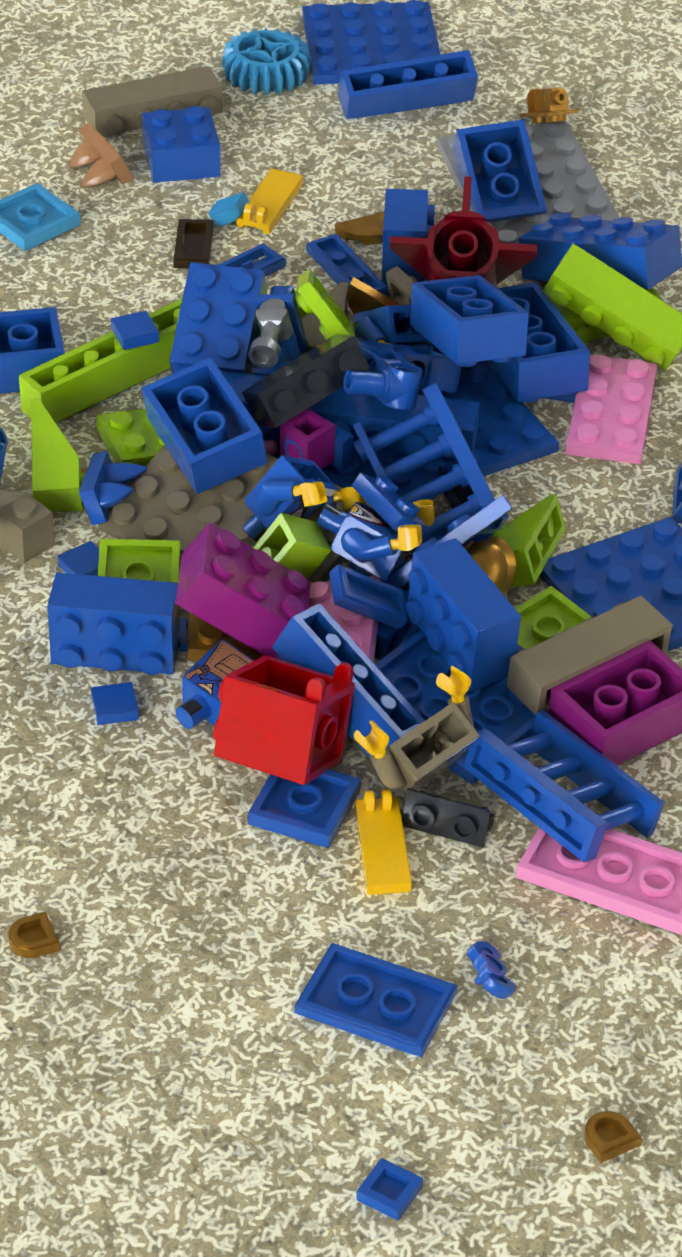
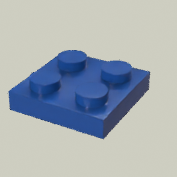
M327 769L321 776L306 785H302L270 774L248 812V825L329 849L361 791V779Z

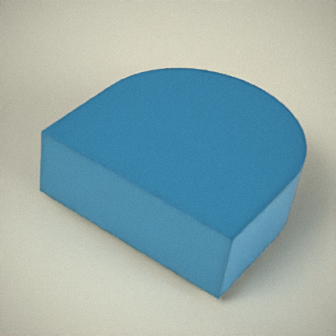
M244 192L218 200L209 211V216L216 226H225L239 218L243 214L245 204L250 203Z

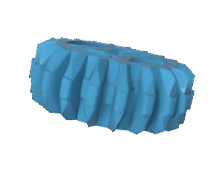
M253 28L252 32L242 31L240 36H233L231 41L226 43L224 56H222V67H224L226 80H231L232 87L240 86L242 92L250 88L254 95L259 91H264L266 96H268L270 91H275L281 95L282 89L285 88L292 92L294 86L301 87L302 81L307 80L309 67H311V56H309L307 43L301 41L300 36H292L290 31L283 33L280 32L279 28L275 30H268L267 28L256 30Z

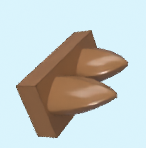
M89 122L78 130L84 141L75 150L70 166L82 167L92 164L82 180L81 187L98 186L113 178H116L121 184L128 183L134 179L122 156Z

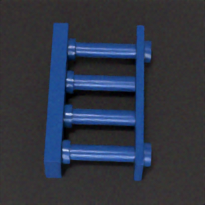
M437 383L423 389L429 404L423 406L424 411L369 438L360 422L353 425L359 437L353 444L362 462L370 460L376 475H382L390 481H394L445 454L447 457L455 454L459 463L452 466L453 471L402 496L412 503L418 500H430L460 484L462 487L470 484L474 494L467 497L469 501L435 517L433 524L423 533L422 542L447 530L448 525L465 514L471 517L495 501ZM430 424L432 427L440 424L444 433L437 436L438 441L383 468L376 453L377 451ZM415 547V548L412 549V550L405 551V552H406L407 554L410 553V552H412V551L416 552L415 549H416L417 547Z
M544 710L537 712L529 737L510 744H505L486 728L477 731L480 736L469 747L463 768L585 863L596 859L605 831L628 823L646 838L654 833L665 802ZM537 753L549 764L536 768L524 757ZM567 776L580 787L566 791L553 780ZM597 799L610 811L597 815L584 803Z

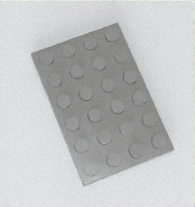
M567 121L526 125L547 213L490 222L489 224H491L493 229L495 227L498 232L500 243L519 244L518 238L531 231L532 226L546 222L550 219V215L556 213H569L572 218H582L588 215H600L602 220L620 218ZM456 133L450 136L437 137V148L463 198V186L459 178L453 153Z

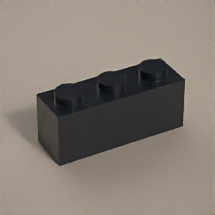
M335 334L242 391V394L259 426L277 428L342 388L347 370L367 372L371 369L353 335Z

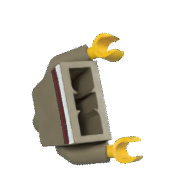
M453 665L451 666L450 678L440 673L436 680L437 686L451 695V698L448 700V706L392 743L389 748L387 747L389 736L374 721H369L372 729L366 737L358 730L355 731L354 739L370 754V760L381 782L390 789L403 788L405 792L407 788L419 789L453 765L479 738L480 735L474 729L470 701L465 695L471 686V679Z

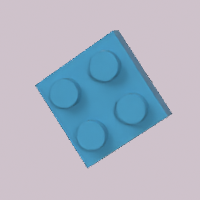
M39 183L0 200V233L24 251L81 225L80 213Z

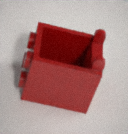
M264 655L225 675L218 693L221 700L220 714L213 729V738L216 740L214 756L302 785H306L321 776L327 769L330 770L339 765L344 759L355 683L352 682V666L346 662L341 663L335 667L334 676Z

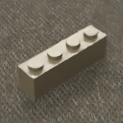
M209 66L82 90L83 117L102 136L143 129L142 113L153 112L159 109L169 111L198 106L210 107L212 115L223 113L222 85Z
M642 595L628 602L619 603L609 611L594 618H588L581 624L562 633L554 634L549 639L531 648L522 649L510 657L507 687L535 716L541 710L547 713L550 709L552 688L649 640L663 653L667 654L672 624Z

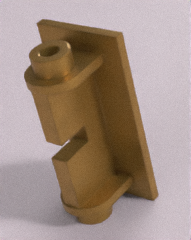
M561 87L533 88L527 94L528 113H520L519 117H532V123L566 121V114L578 113V109H569L567 92Z

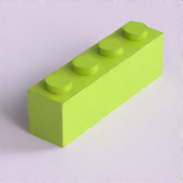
M574 243L572 244L542 292L550 296L556 304L565 306L581 316L587 324L596 326L612 336L618 344L627 346L641 355L646 362L655 363L658 367L667 370L682 348V313Z

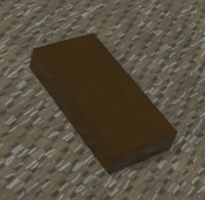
M179 219L173 260L174 268L189 269L190 262L210 264L214 232L213 220Z

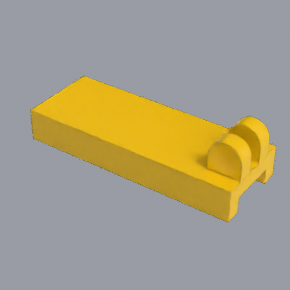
M271 168L249 199L250 203L245 204L243 214L237 218V227L244 228L245 226L263 229V233L270 234L303 185V175Z
M391 789L381 790V798L374 799L373 790L364 791V799L355 800V812L367 895L411 892L412 881L398 797L391 796Z

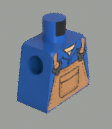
M224 639L209 650L182 678L183 704L176 708V716L182 726L192 729L203 720L208 721L214 726L220 714L221 700L218 693L225 675L254 660Z

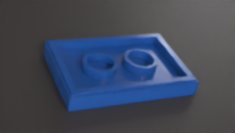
M331 943L297 1000L295 1014L422 1058L457 994V985Z

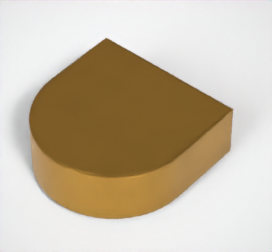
M46 912L21 918L14 922L9 929V946L15 954L21 957L36 958L60 951V942Z
M598 1112L592 1115L585 1125V1143L600 1163L641 1146L642 1137L625 1116L617 1112Z

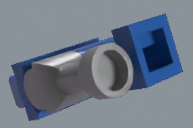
M273 286L270 295H258L256 304L258 310H256V317L261 337L253 340L248 353L249 359L255 364L252 372L254 375L268 376L301 356V353L307 352L309 344L295 298L294 287Z

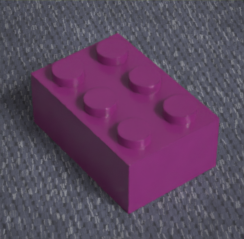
M209 522L182 553L175 604L259 653L280 658L272 646L292 616L309 609L311 582L300 572L288 569L273 560L266 552L254 549L239 540L232 532L222 530Z
M649 640L552 688L549 715L618 766L682 733V669Z

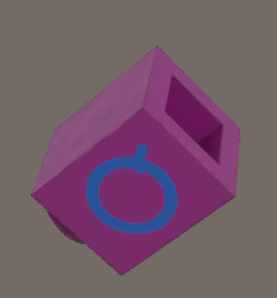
M309 408L280 425V457L283 455L311 460L322 470L335 461V425Z

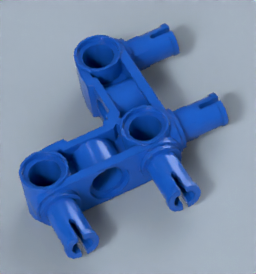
M355 338L371 370L367 372L347 370L343 381V388L347 394L372 395L380 400L382 404L391 408L413 410L416 408L419 388L425 389L437 383L441 392H456L462 366L456 365L443 352L439 351L437 347H433L430 344L420 343L417 346L364 341L362 338Z

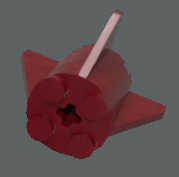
M464 176L462 211H454L444 215L443 220L439 221L436 226L434 224L431 227L428 238L390 236V250L427 281L481 275L495 287L498 283L535 259L537 245L500 243L495 227L493 229L491 224L480 213L470 211L472 177Z

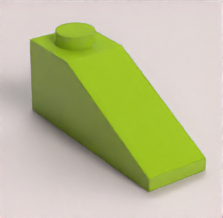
M39 398L31 399L33 497L52 512L83 511V502L79 490L86 472H81L79 456Z
M557 494L548 495L491 536L500 537L506 541L517 558L516 574L510 587L535 584L564 534L566 526Z

